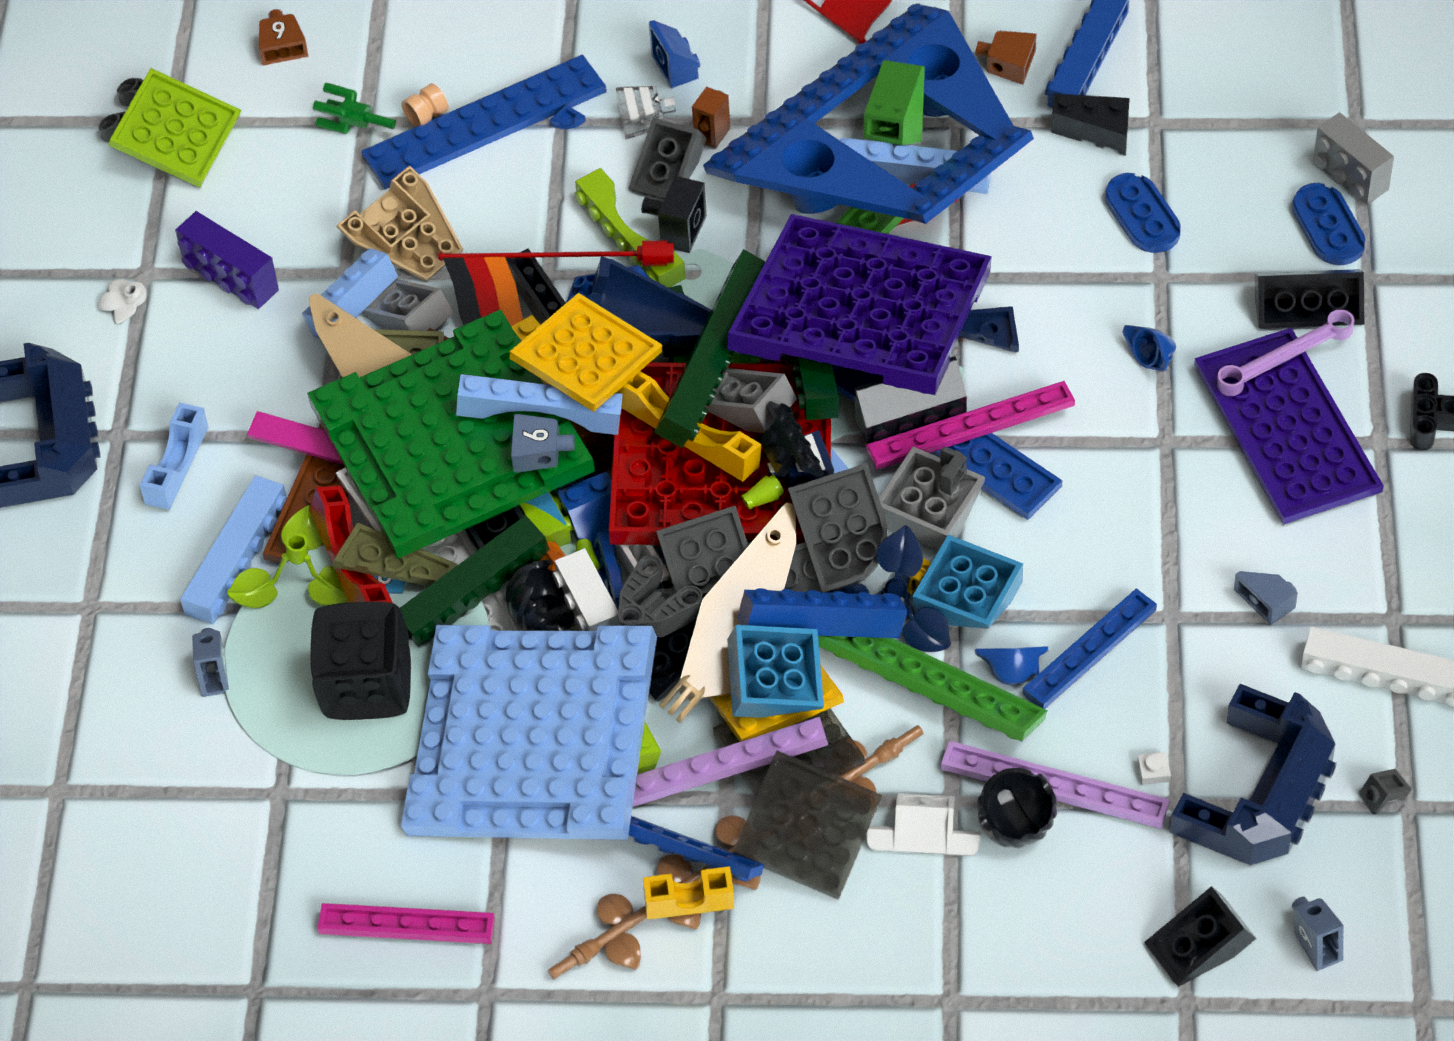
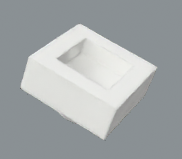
M1166 752L1138 755L1137 762L1142 785L1170 782L1171 774Z

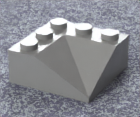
M912 447L880 495L879 500L885 515L887 529L896 532L904 525H907L913 531L919 543L939 551L947 535L959 537L985 482V477L967 469L966 475L952 495H948L941 491L939 474L942 466L940 465V458Z

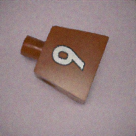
M274 9L269 12V18L259 21V50L263 66L309 57L305 36L293 14L283 15L281 10Z

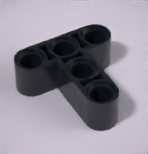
M1420 373L1414 379L1411 395L1410 443L1418 450H1428L1434 445L1436 430L1454 431V396L1438 395L1437 378L1431 373Z

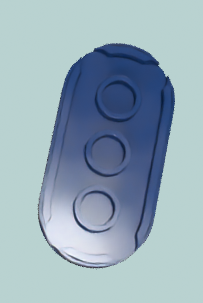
M1135 173L1119 174L1110 180L1105 192V202L1132 243L1137 248L1150 253H1161L1173 248L1180 239L1181 224L1154 183L1143 175L1141 177L1135 176Z
M1311 183L1302 186L1294 196L1292 211L1315 254L1321 260L1333 265H1347L1357 261L1364 252L1365 235L1342 194L1332 186L1331 188L1325 187V184Z

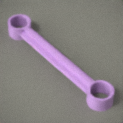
M1335 310L1329 314L1326 324L1241 367L1234 365L1222 367L1218 372V390L1226 396L1238 395L1244 388V382L1331 338L1335 340L1348 339L1353 333V315L1346 310ZM1344 322L1348 327L1337 328L1332 323ZM1227 377H1233L1239 380V382L1236 384H1228L1225 383L1222 379Z

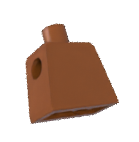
M997 31L992 44L978 41L975 55L987 58V71L989 73L1024 85L1036 52L1037 34Z

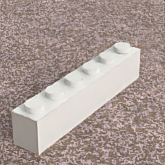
M1311 626L1303 652L1301 669L1315 674L1321 673L1334 676L1340 680L1363 683L1369 687L1392 690L1398 694L1405 693L1417 696L1423 700H1434L1454 707V660Z

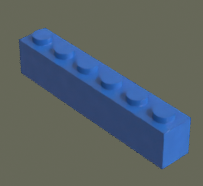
M1130 0L1091 1L1089 13H1084L1080 30L1076 29L1074 32L1071 47L1067 46L1065 49L1062 64L1058 63L1056 66L1053 81L1049 80L1045 89V95H1048L1047 106L1053 108L1054 94L1086 95L1129 13Z
M757 588L755 590L744 589L737 619L741 625L818 629V636L900 638L908 610L900 597L891 593L873 595L866 592L848 594L841 591L823 593L815 590L798 592L790 589L773 591Z

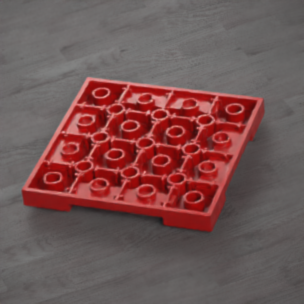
M650 362L641 372L654 379L662 391L670 398L686 363ZM729 364L728 368L785 374L797 397V400L790 407L794 412L793 416L796 422L802 427L803 435L820 431L831 460V419L806 420L804 410H799L798 394L800 393L795 391V377L797 376H792L791 364ZM621 408L618 435H614L609 522L610 545H660L656 531L732 506H736L746 540H754L785 503L793 504L785 477H779L777 479L784 491V494L779 496V500L754 507L750 510L745 506L741 495L748 492L762 478L768 476L766 464L770 463L762 446L760 467L742 482L685 446L680 448L655 434L654 427ZM707 412L702 421V424L720 431H740L759 442L764 434L745 431L710 412ZM796 515V545L804 543L805 539ZM770 535L772 540H778L777 536Z

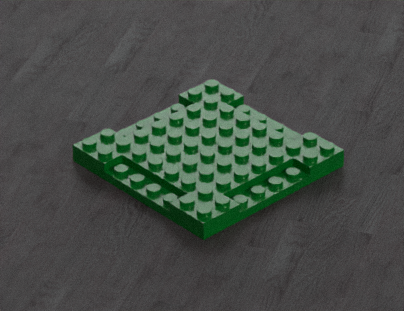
M501 309L454 329V337L361 377L354 372L307 393L312 410L397 559L595 472L593 458L571 422L566 421L563 417L532 411L505 412L484 419L456 416L461 374L544 384L541 378L509 359L510 351L521 341ZM514 414L557 420L560 435L575 436V450L559 451L558 465L556 467L514 473L511 459Z

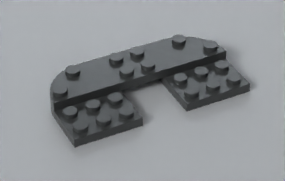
M865 463L788 488L805 542L795 546L784 589L798 592L815 590L823 593H833L860 583L872 574L879 565L877 549L880 543L887 537V524L868 464ZM736 506L656 531L676 592L684 586L692 585L701 590L702 598L708 594L748 547ZM689 596L683 602L692 604L698 598L696 596Z

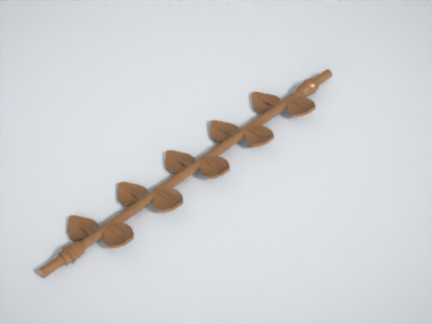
M916 725L897 739L894 737L890 740L886 739L873 752V755L868 758L865 747L856 740L845 739L835 743L832 750L833 762L836 766L847 770V772L811 796L807 784L802 780L794 777L779 780L775 785V799L778 804L790 810L753 834L749 823L740 816H726L717 823V839L723 845L731 847L728 850L729 852L757 861L753 856L744 853L784 827V835L789 843L813 851L816 850L819 843L817 823L810 816L803 814L840 789H842V796L847 804L873 812L877 804L876 787L870 779L860 776L878 764H883L899 757L905 746L924 734L923 730L919 725ZM671 854L659 860L657 875L672 874L673 881L677 883H690L700 878L701 870L709 868L708 865H705L693 873L690 862L684 860L681 855ZM731 873L733 884L756 890L760 884V876L751 878L749 881H741L733 878ZM608 894L600 898L597 906L598 918L601 922L612 926V928L595 939H589L582 942V944L574 946L575 949L570 951L568 957L547 970L550 977L554 980L575 965L587 964L604 946L607 959L610 962L633 970L638 969L641 961L640 944L632 934L625 932L647 918L646 906L633 913L632 904L623 895ZM701 913L667 918L674 924L696 930L701 922Z

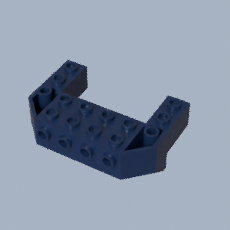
M23 343L25 357L0 361V402L35 396L40 438L39 442H34L36 460L0 466V508L74 495L97 470L96 458H101L99 444L94 442V437H98L96 421L92 422L91 417L96 416L94 402L89 401V396H93L91 380L86 381L80 363L52 348L32 343Z
M1239 684L1228 706L1227 724L1278 743L1250 800L1240 798L1234 812H1231L1183 792L1171 816L1170 833L1245 864L1253 865L1289 854L1292 845L1299 844L1304 829L1301 827L1304 821L1310 822L1315 807L1312 805L1315 799L1321 800L1326 785L1323 784L1326 777L1331 779L1337 765L1333 761L1336 743L1320 711L1301 694L1294 692L1290 701L1286 702Z

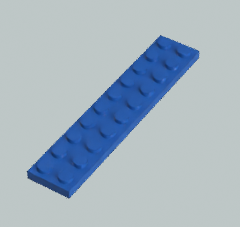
M582 54L437 117L425 125L414 127L361 151L362 157L385 190L390 188L391 181L408 166H411L420 175L554 116L565 105L572 108L607 92L606 85Z
M838 365L832 366L837 391L854 403L855 387L883 379V375L871 374L866 371L844 368ZM993 433L947 447L951 450H958L967 456V469L985 477V482L981 489L1027 520L1062 487L1063 480ZM940 450L930 453L940 458Z

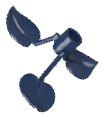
M904 525L898 531L886 537L877 549L879 565L885 571L892 573L889 575L885 586L875 595L891 593L904 598L905 607L908 610L907 616L910 621L903 626L902 633L910 646L924 652L942 651L951 645L949 625L945 616L939 610L930 607L919 609L915 616L911 610L910 594L907 592L909 577L919 572L923 563V554L917 537L907 525ZM859 583L839 590L848 594L869 593L868 588Z

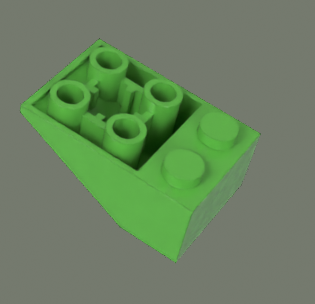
M883 60L864 113L863 139L898 145L922 142L925 66Z

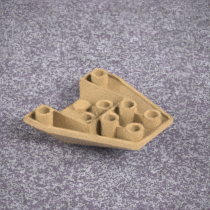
M408 166L391 181L390 189L359 214L354 210L336 226L354 245L366 251L372 248L387 253L393 265L426 282L446 266L444 260L440 261L437 257L440 251H443V254L463 252V248L429 184L411 166Z

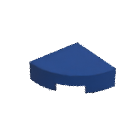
M567 105L550 119V125L559 129L575 128L586 122L585 115Z

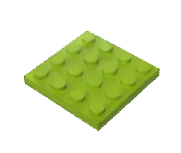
M150 68L110 138L108 146L201 188L242 110Z

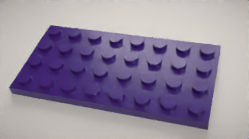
M1292 327L1194 358L1195 368L1283 525L1382 493L1384 487L1306 351L1244 382V388L1238 395L1226 396L1218 390V372L1222 367L1227 365L1241 367L1297 339ZM1227 377L1222 379L1225 383L1228 384H1236L1239 382V380L1233 377Z

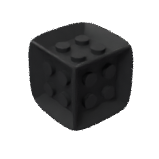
M380 601L340 603L317 608L312 620L310 665L313 690L321 712L327 718L336 720L378 719L406 713L411 690V654L409 634L400 608L394 603Z

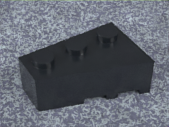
M1054 94L1051 133L1080 142L1082 139L1094 142L1096 147L1102 149L1105 146L1119 150L1118 154L1126 156L1130 98Z

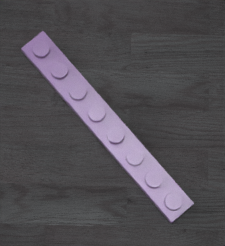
M817 717L638 774L632 807L827 746L828 742L821 719Z
M949 741L941 762V770L985 782L997 772L1008 768L1028 769L1035 775L1042 773L1059 802L1162 829L1170 799Z

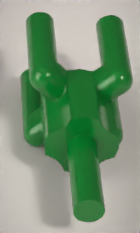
M326 82L324 84L323 92L344 97L345 100L339 102L328 99L326 103L315 100L313 103V110L337 116L340 121L317 117L316 126L342 134H347L350 131L351 125L366 128L371 123L389 129H394L396 126V120L373 114L371 105L356 102L357 92L355 90Z

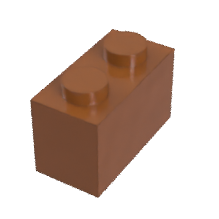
M706 86L692 105L693 128L699 130L707 138L705 145L715 149L731 129L729 95Z

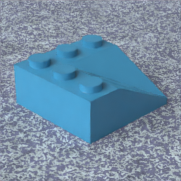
M947 535L913 594V615L921 608L930 607L939 610L945 616L950 626L989 629L1011 604L1023 583V563Z
M735 625L727 639L732 715L734 717L762 718L817 710L824 707L818 629Z

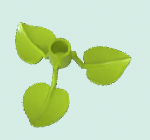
M310 505L294 514L283 527L281 539L286 547V553L282 554V560L275 576L270 580L269 573L263 569H247L235 578L232 586L227 590L229 598L239 605L249 608H261L271 604L278 595L277 589L273 584L277 583L286 562L289 560L296 565L306 562L312 577L315 578L308 585L309 596L315 603L326 606L348 602L334 567L326 566L317 574L311 562V556L308 555L309 550H314L323 545V541L309 511Z

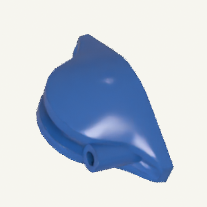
M1125 325L1122 333L1135 359L1145 368L1162 372L1166 371L1176 350V344L1173 339L1157 329Z
M1048 646L975 649L974 651L976 656L988 664L996 680L1002 684L1013 686L1024 682L1030 676H1037L1039 674V657L1048 651Z

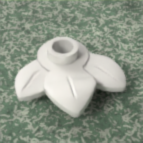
M126 279L114 280L108 284L110 292L105 293L100 298L97 307L99 310H114L115 323H121L130 318L135 313L136 307L146 300V288L138 281L130 283Z

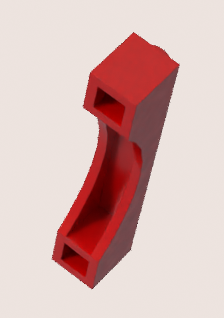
M341 485L316 487L309 510L332 565L335 557L353 530L350 504ZM334 567L349 603L372 601L393 603L385 584L378 581L372 575Z

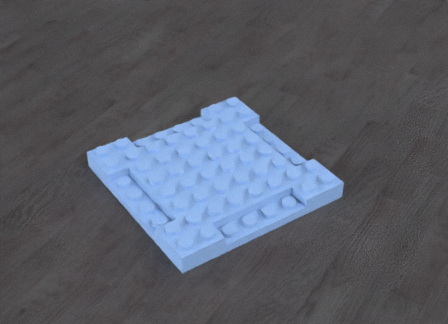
M436 625L428 670L431 681L414 775H410L401 823V827L406 835L628 840L657 640L653 627L597 626V631H493L490 625Z

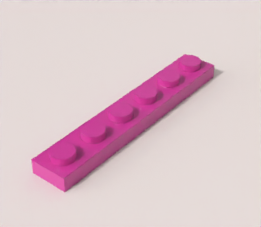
M322 903L317 929L319 934L492 944L495 915L494 913Z

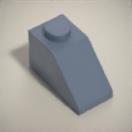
M1239 571L1235 574L1234 590L1270 625L1296 608L1298 592L1291 582L1285 581L1279 574Z

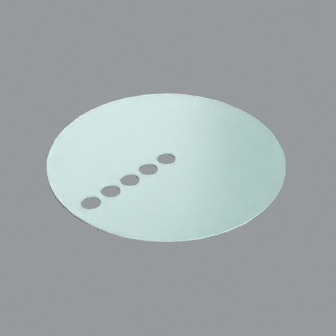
M324 545L308 551L317 574L324 567L333 566ZM421 548V549H423V550H425V551H428V552H430V553H433V554H435V555H438V554H436V553H434V552H432V551H430V550H428V549H426V548ZM288 561L277 583L273 584L277 589V598L271 604L261 608L242 606L233 621L227 637L224 651L229 690L225 691L230 707L239 724L254 742L272 756L303 770L322 774L357 775L371 773L397 766L417 757L431 681L428 670L434 638L419 647L412 640H409L411 690L406 713L378 719L336 720L327 718L321 712L314 694L310 665L313 615L317 608L323 606L315 603L309 596L308 585L315 578L312 577L306 562L296 565ZM277 569L270 574V580L275 576ZM406 582L403 594L389 595L392 602L400 608L429 586ZM482 601L474 609L468 610L463 617L458 618L452 625H489Z

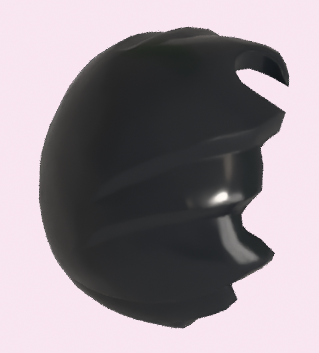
M549 559L520 567L508 582L505 595L508 612L513 622L521 631H568L575 624L573 620L574 614L565 602L562 587L558 588L554 581L552 573L555 571L548 569L552 564Z
M1024 768L1004 769L994 774L985 783L977 800L978 820L984 833L996 844L1003 847L1021 848L1043 839L1047 831L1053 827L1054 819L1057 815V798L1042 773L1035 775L1032 771Z

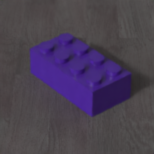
M195 211L175 229L183 264L188 269H194L201 273L206 280H212L217 283L225 292L233 293L246 305L250 304L259 310L279 291L271 256L198 211Z

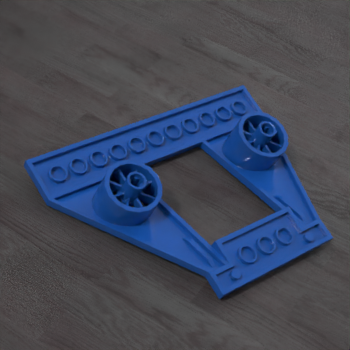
M916 3L909 6L902 15L892 19L885 28L875 32L865 43L856 46L855 50L848 56L839 59L832 68L822 72L812 83L803 86L801 91L795 96L786 99L783 105L775 111L769 112L758 124L749 127L746 133L732 140L722 151L713 154L711 159L703 164V167L707 174L737 183L789 193L796 210L800 213H821L840 204L927 224L1031 142L1034 137L1031 130L1013 125L949 10ZM883 60L925 66L923 114L928 117L948 115L979 135L973 138L963 149L955 152L944 164L937 166L926 178L919 180L913 188L814 124L875 78L880 71Z

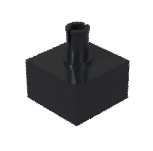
M675 176L663 202L649 199L648 197H645L642 202L641 213L658 216L660 240L674 243V250L690 253L707 217L704 182Z

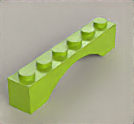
M601 167L575 181L576 192L574 195L580 206L584 205L592 220L600 223L606 236L614 239L619 251H637V246H642V240H648L631 230L619 216L615 207V183ZM675 251L674 264H668V266L643 267L642 261H637V256H628L633 266L639 265L648 277L667 288L686 279L685 263Z

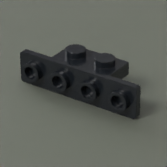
M770 401L767 407L775 421L764 432L759 442L775 473L785 477L797 462L802 471L821 478L824 472L819 464L820 460L810 448L811 444L803 435L802 427L796 422L793 410L786 404L781 403L779 405Z

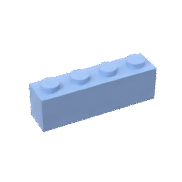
M369 248L321 296L356 318L398 278V275L387 253ZM309 306L302 314L312 335L320 338L315 330Z

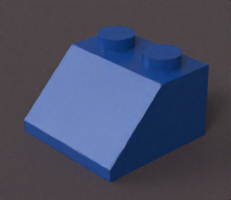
M654 20L649 21L651 56L671 89L699 79L698 68L700 67V61L697 54H692L687 38H682L676 28Z
M607 472L557 491L558 500L562 507L560 512L563 517L566 515L569 517L573 527L572 533L577 541L588 539L593 545L598 532H608L609 534L612 480Z

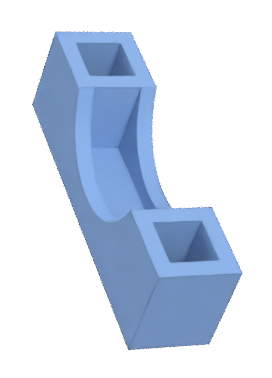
M184 403L178 404L169 423V438L165 453L158 465H149L140 483V489L146 505L170 510L209 428L204 408Z

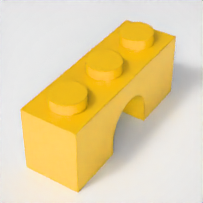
M730 866L701 870L700 878L690 883H677L673 881L672 874L643 877L647 920L734 909V890Z

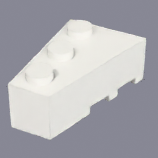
M581 549L555 560V572L552 573L554 581L558 588L562 587L565 602L568 608L572 610L580 631H597V626H619L618 610L586 549Z

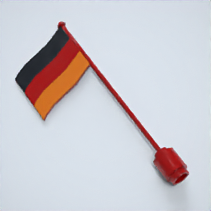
M642 240V246H637V251L443 254V251H440L437 257L440 261L444 260L453 282L459 315L463 325L501 309L510 325L513 326L524 318L521 312L516 283L505 258L637 256V261H642L643 267L668 266V264H674V243H667V240Z

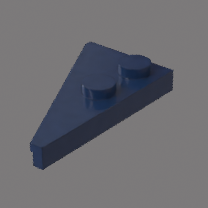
M1013 306L970 310L959 337L1008 351L1019 352Z

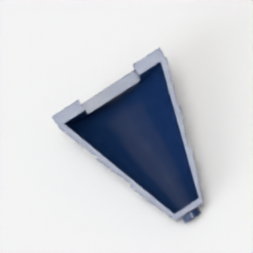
M602 256L600 258L593 282L594 287L589 300L662 344V347L667 346L668 349L695 346L711 309L680 292L676 293L650 277H645L613 259Z

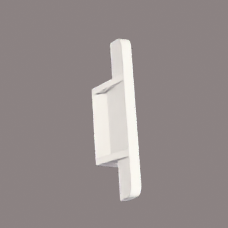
M898 793L895 827L867 825V843L869 848L875 851L973 856L979 850L981 832L953 830L955 796Z

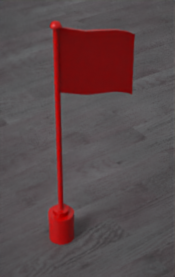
M803 0L857 40L858 45L866 42L865 36L870 27L892 2V0H825L822 6L819 7L811 0Z

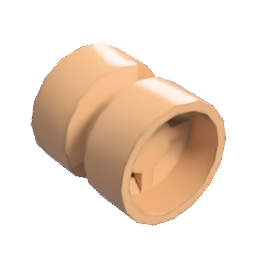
M433 83L422 88L420 94H413L401 103L405 116L414 127L425 125L432 120V117L437 118L449 110L446 97L438 86Z

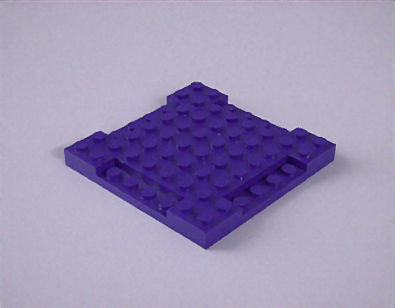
M791 214L728 332L727 350L776 361L780 360L782 354L802 357L821 363L825 362L844 368L883 375V384L913 390L923 394L936 395L949 366L950 355L974 302L977 303L990 275L992 256Z

